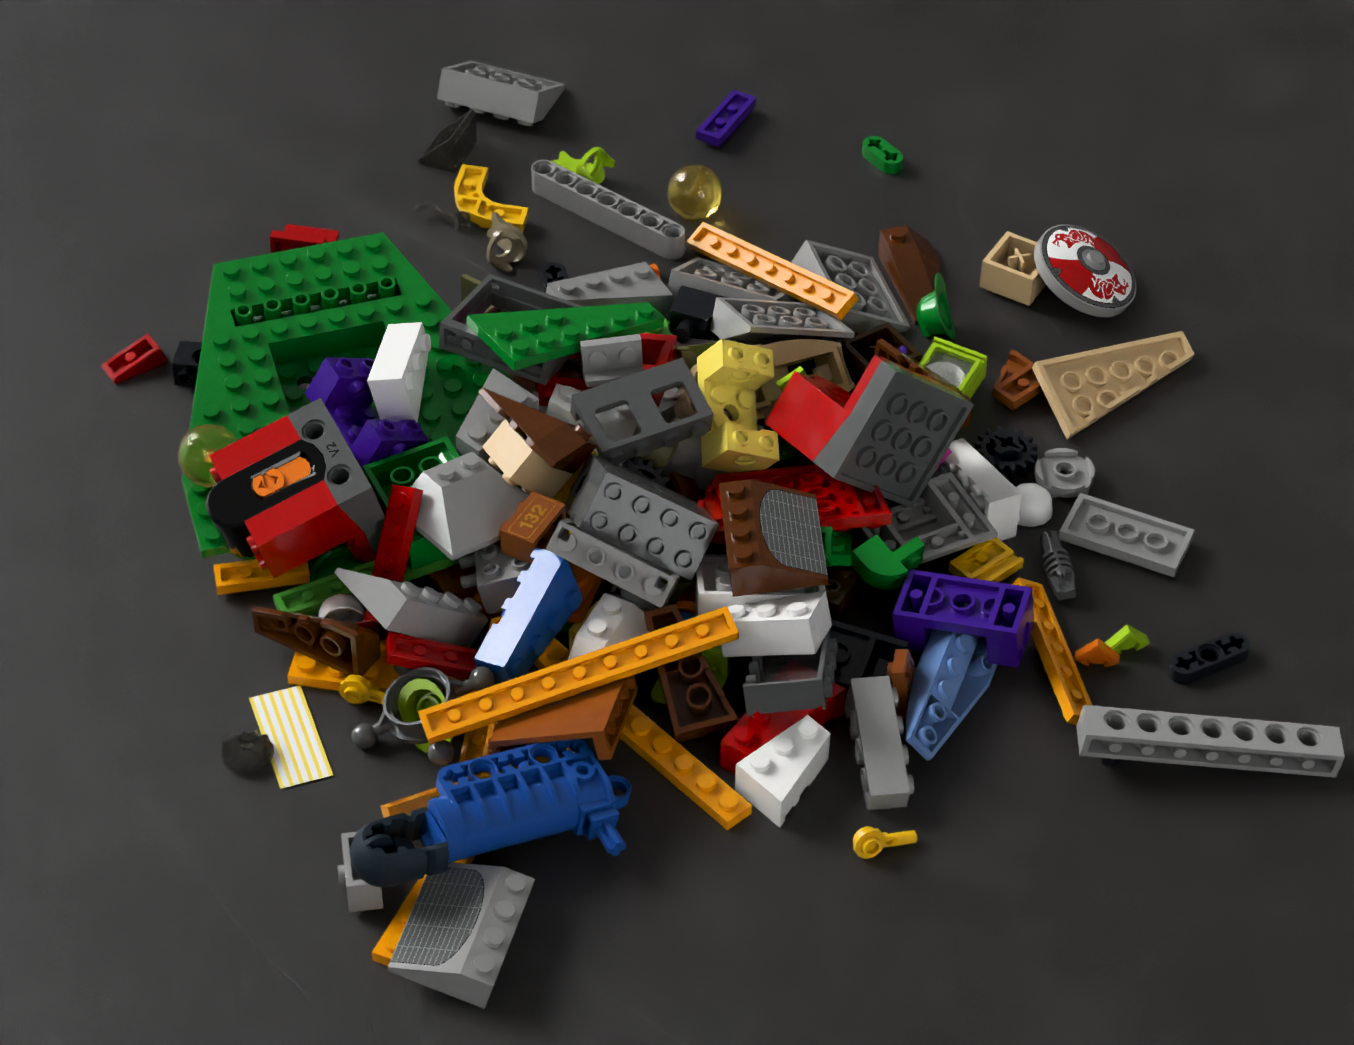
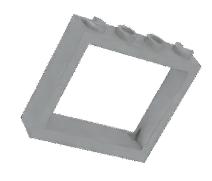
M571 518L559 521L546 550L660 608L669 602L682 576L573 527L572 525L576 526ZM663 578L668 580L667 584L661 582Z

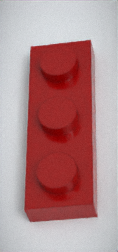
M392 484L372 576L403 583L423 490Z
M389 632L386 639V664L410 669L431 667L442 671L446 676L468 679L472 670L477 667L474 657L478 650Z

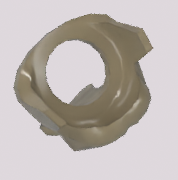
M493 212L491 216L492 227L487 231V236L491 238L487 246V261L491 266L505 273H511L513 269L510 263L519 262L524 259L528 243L519 228L513 227L510 222H505L497 212ZM496 243L504 250L503 254L494 255L493 249Z

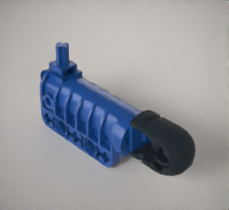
M583 739L535 743L448 765L441 768L438 772L436 788L440 797L429 799L427 808L413 810L409 815L401 813L364 825L356 833L352 841L350 858L354 871L364 882L375 887L384 888L424 878L425 874L433 876L446 871L448 863L569 830H573L576 836L584 834L587 840L599 838L608 854L611 853L612 856H617L621 850L626 849V843L616 829L620 815L617 809L626 806L629 802L632 785L622 776H607ZM545 756L551 762L539 763L534 758ZM485 771L491 777L481 779L476 777L474 773ZM612 788H618L622 790L624 794L621 796L614 795ZM420 839L423 848L415 849L411 841Z

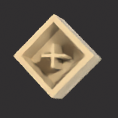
M1007 231L982 261L979 287L1030 306L1046 286L1034 261V248L1037 242Z
M504 419L482 446L490 456L488 459L489 463L499 471H503L502 478L512 487L520 485L522 490L529 495L534 491L553 499L573 474L548 465L524 442L527 438L514 431L509 426L511 422Z

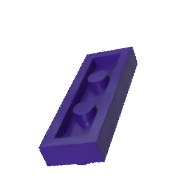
M733 89L696 130V139L720 147L755 108L757 97Z

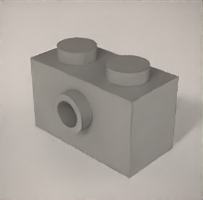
M357 832L341 833L344 865H337L339 886L346 885L349 912L382 909V887H375L364 882L352 867L350 847Z

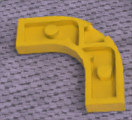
M462 164L454 185L455 203L462 215L478 224L481 228L488 229L492 227V213L497 212L505 222H510L513 227L519 228L523 233L529 218V208L500 204L486 198L483 194V189L489 176L488 167Z

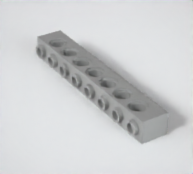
M1083 705L1076 726L1079 754L1086 757L1336 778L1345 758L1340 729L1334 726L1097 705Z

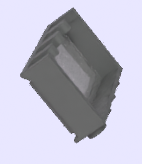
M830 629L816 654L752 656V662H749L750 675L746 676V684H743L747 717L756 711H759V714L818 709V706H822V709L826 710L827 699L833 697L834 670H837L836 657L839 656L837 638H831Z

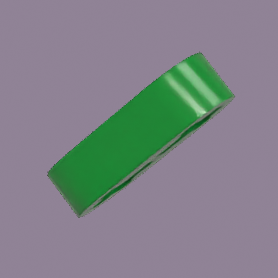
M869 136L863 140L862 156L880 171L886 174H896L902 170L903 154L885 139L879 136Z

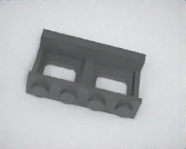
M683 358L572 394L570 412L575 421L581 419L584 427L592 433L590 439L597 445L598 456L617 465L621 464L624 460L636 456H646L653 450L665 446L672 447L682 440L691 437H701L708 431H711L713 412ZM683 386L697 413L668 423L663 419L651 395ZM626 404L642 432L616 442H611L595 414Z

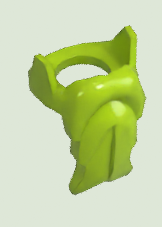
M598 146L590 149L581 160L570 157L565 151L559 153V159L552 160V162L597 184H601L604 181V166L615 167V160L603 148ZM594 155L593 164H587L589 158Z

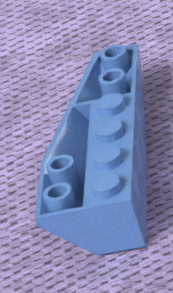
M963 602L956 607L964 608L969 606V604ZM937 629L931 630L927 645L924 647L910 691L905 739L927 761L934 757L991 683L997 664L988 663L986 637Z

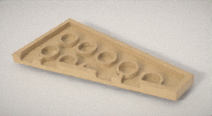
M1179 331L1036 361L1032 369L1068 440L1189 362L1194 356V352L1184 332Z

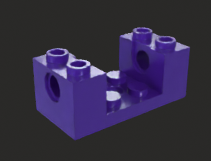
M325 357L305 394L311 402L319 398L322 399L362 470L364 465L428 443V438L415 420L407 419L400 420V422H392L387 419L382 420L377 415L375 409L372 408L371 404L374 400L367 379L374 363L373 359Z
M909 569L892 614L895 638L908 641V650L923 652L932 629L986 637L988 663L1019 668L1034 625L1032 587ZM963 602L970 604L964 608L956 607Z

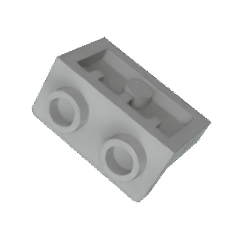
M640 334L580 341L582 374L587 387H596L644 371Z

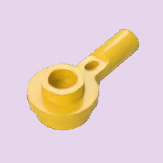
M349 675L339 686V694L351 704H362L369 700L383 705V698L386 692L380 691V688L373 686L372 682L363 676Z
M866 826L854 834L853 850L858 857L869 859L878 855L885 847L916 843L917 834L914 830L888 834L887 832H881L879 828Z

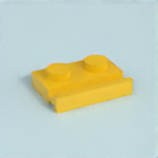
M996 537L976 544L950 561L948 571L954 576L1000 583L1023 568L1024 558L1015 556L1014 551Z

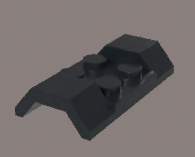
M831 619V638H837L839 656L836 657L837 670H834L835 683L846 688V690L849 689L850 679L887 676L888 662H893L895 649L908 650V641ZM820 660L797 662L796 664L818 674ZM789 663L775 664L774 666L785 669Z

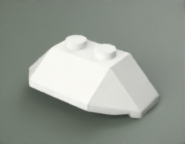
M604 593L576 634L568 660L648 633L644 612L649 610L623 599L619 594Z

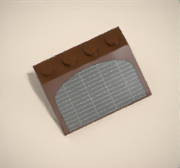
M751 479L719 483L733 597L829 585L816 494Z

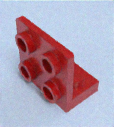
M287 224L284 231L272 230L269 236L271 253L338 241L339 231Z

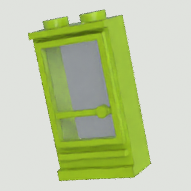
M934 337L933 343L919 363L957 386L964 395L971 399L986 376L987 356L978 351L954 344L951 341Z

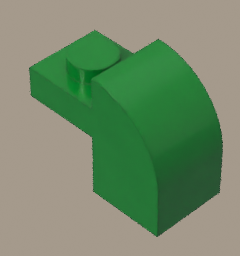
M875 535L852 551L851 565L869 585L883 590L897 589L904 585L909 569L914 570L921 564L925 544L916 536L892 552L882 539Z

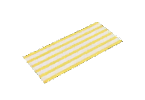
M301 685L249 698L280 789L333 776Z

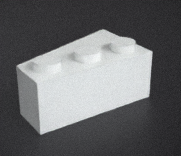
M422 322L388 324L367 379L379 417L382 420L387 419L392 422H400V420L410 419L418 423L428 353L431 350V338L429 334H426Z
M826 590L745 605L729 606L728 609L739 632V639L722 644L723 657L816 654L832 626Z
M809 715L805 716L736 763L735 790L780 828L792 806L795 807L799 802L800 795L806 786L811 785L827 762L831 733Z

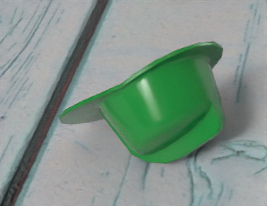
M937 273L935 276V290L923 297L917 305V320L925 337L946 334L951 340H954L955 327L949 310L946 285L941 273Z

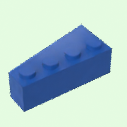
M534 548L530 555V558L533 560L528 571L522 570L517 579V582L520 584L512 599L507 597L502 606L503 610L499 624H492L474 657L477 667L485 666L492 670L495 676V684L526 675L584 600L568 561L548 550Z

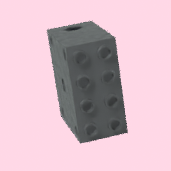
M591 452L565 502V510L578 529L691 581L719 527V523L703 507L699 506L698 502Z

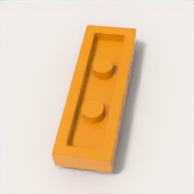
M257 559L213 565L217 595L310 582L308 561L275 579L269 568L261 569Z

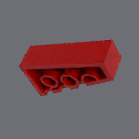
M791 661L773 682L817 678L818 674ZM836 683L832 684L833 697L827 699L826 710H823L822 706H818V709L759 714V711H756L749 717H747L746 712L721 740L720 767L736 774V763L807 715L824 728V723L832 718L837 719L844 714L846 688Z

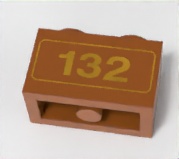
M532 491L525 501H521L518 504L512 517L502 523L499 530L501 553L532 564L533 560L530 558V555L534 548L546 550L559 521L566 519L565 504Z

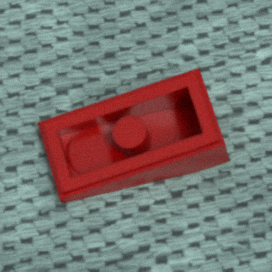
M147 333L100 366L110 379L117 384L166 363L168 359L159 345Z

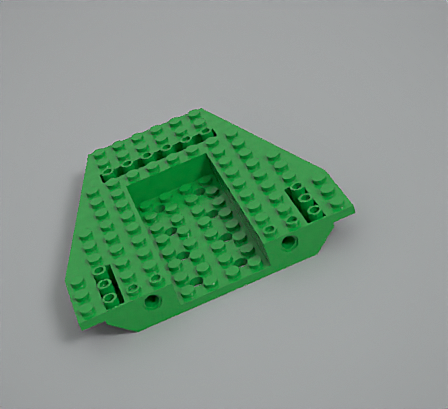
M384 232L213 264L182 475V486L202 558L232 552L233 556L243 560L256 559L255 555L241 556L233 552L227 545L225 539L226 526L230 519L238 514V511L232 500L228 502L224 500L209 469L214 467L209 455L311 403L305 394L307 389H301L298 386L312 382L325 357L370 358L375 361L388 324L422 322L426 334H429L431 338V350L428 353L418 424L428 438V443L448 436L455 449L456 434L479 395L478 391L485 384L492 369H496L511 379L503 370L439 348L440 323L452 310ZM373 401L371 406L375 409L377 415L379 416L376 405ZM344 542V543H342V544H340V545H338V546H336V547H334V548H332V549H330V550H328V551L322 553V554L319 555V556H323L324 554L328 553V552L331 551V550H334V549L339 548V547L347 546V545H346V543Z

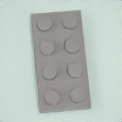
M1080 493L1060 529L1059 540L1175 577L1193 540L1195 530Z

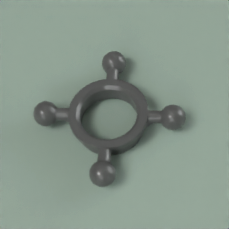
M393 665L395 671L401 676L391 683L384 695L383 712L379 721L373 725L369 723L358 724L352 731V741L358 748L368 749L376 743L378 736L390 731L397 740L406 744L428 743L420 720L416 722H401L397 720L398 698L402 687L409 681L417 678L428 679L438 687L446 690L444 702H447L471 691H479L493 686L495 683L494 673L488 667L479 666L472 670L468 679L458 681L447 678L442 671L431 667L410 669ZM446 740L431 744L428 748V757L435 765L443 766L453 759V746Z

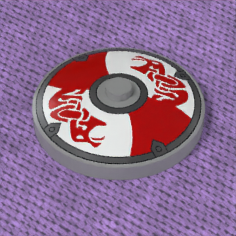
M1063 224L1049 228L1037 241L1034 248L1036 268L1049 289L1069 306L1096 317H1114L1124 312L1134 300L1136 280L1130 265L1111 243L1098 234L1079 226Z

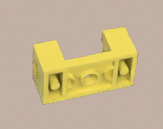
M721 339L697 357L698 386L713 412L711 431L701 436L702 467L729 473L767 469L779 461L778 433L765 429L758 431L755 391L774 378L773 350ZM724 409L732 414L733 421H730L724 414Z

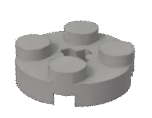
M1069 448L1048 450L1043 458L1037 459L1034 470L1036 483L1048 490L1051 498L1078 497L1080 493L1088 495L1095 474V467L1088 457L1084 460L1078 456V451ZM1060 471H1066L1068 475L1061 474Z

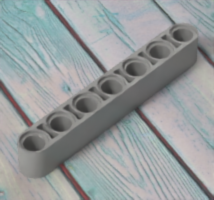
M538 160L532 164V190L535 194L666 259L676 260L683 257L685 252V229L682 225L552 161Z

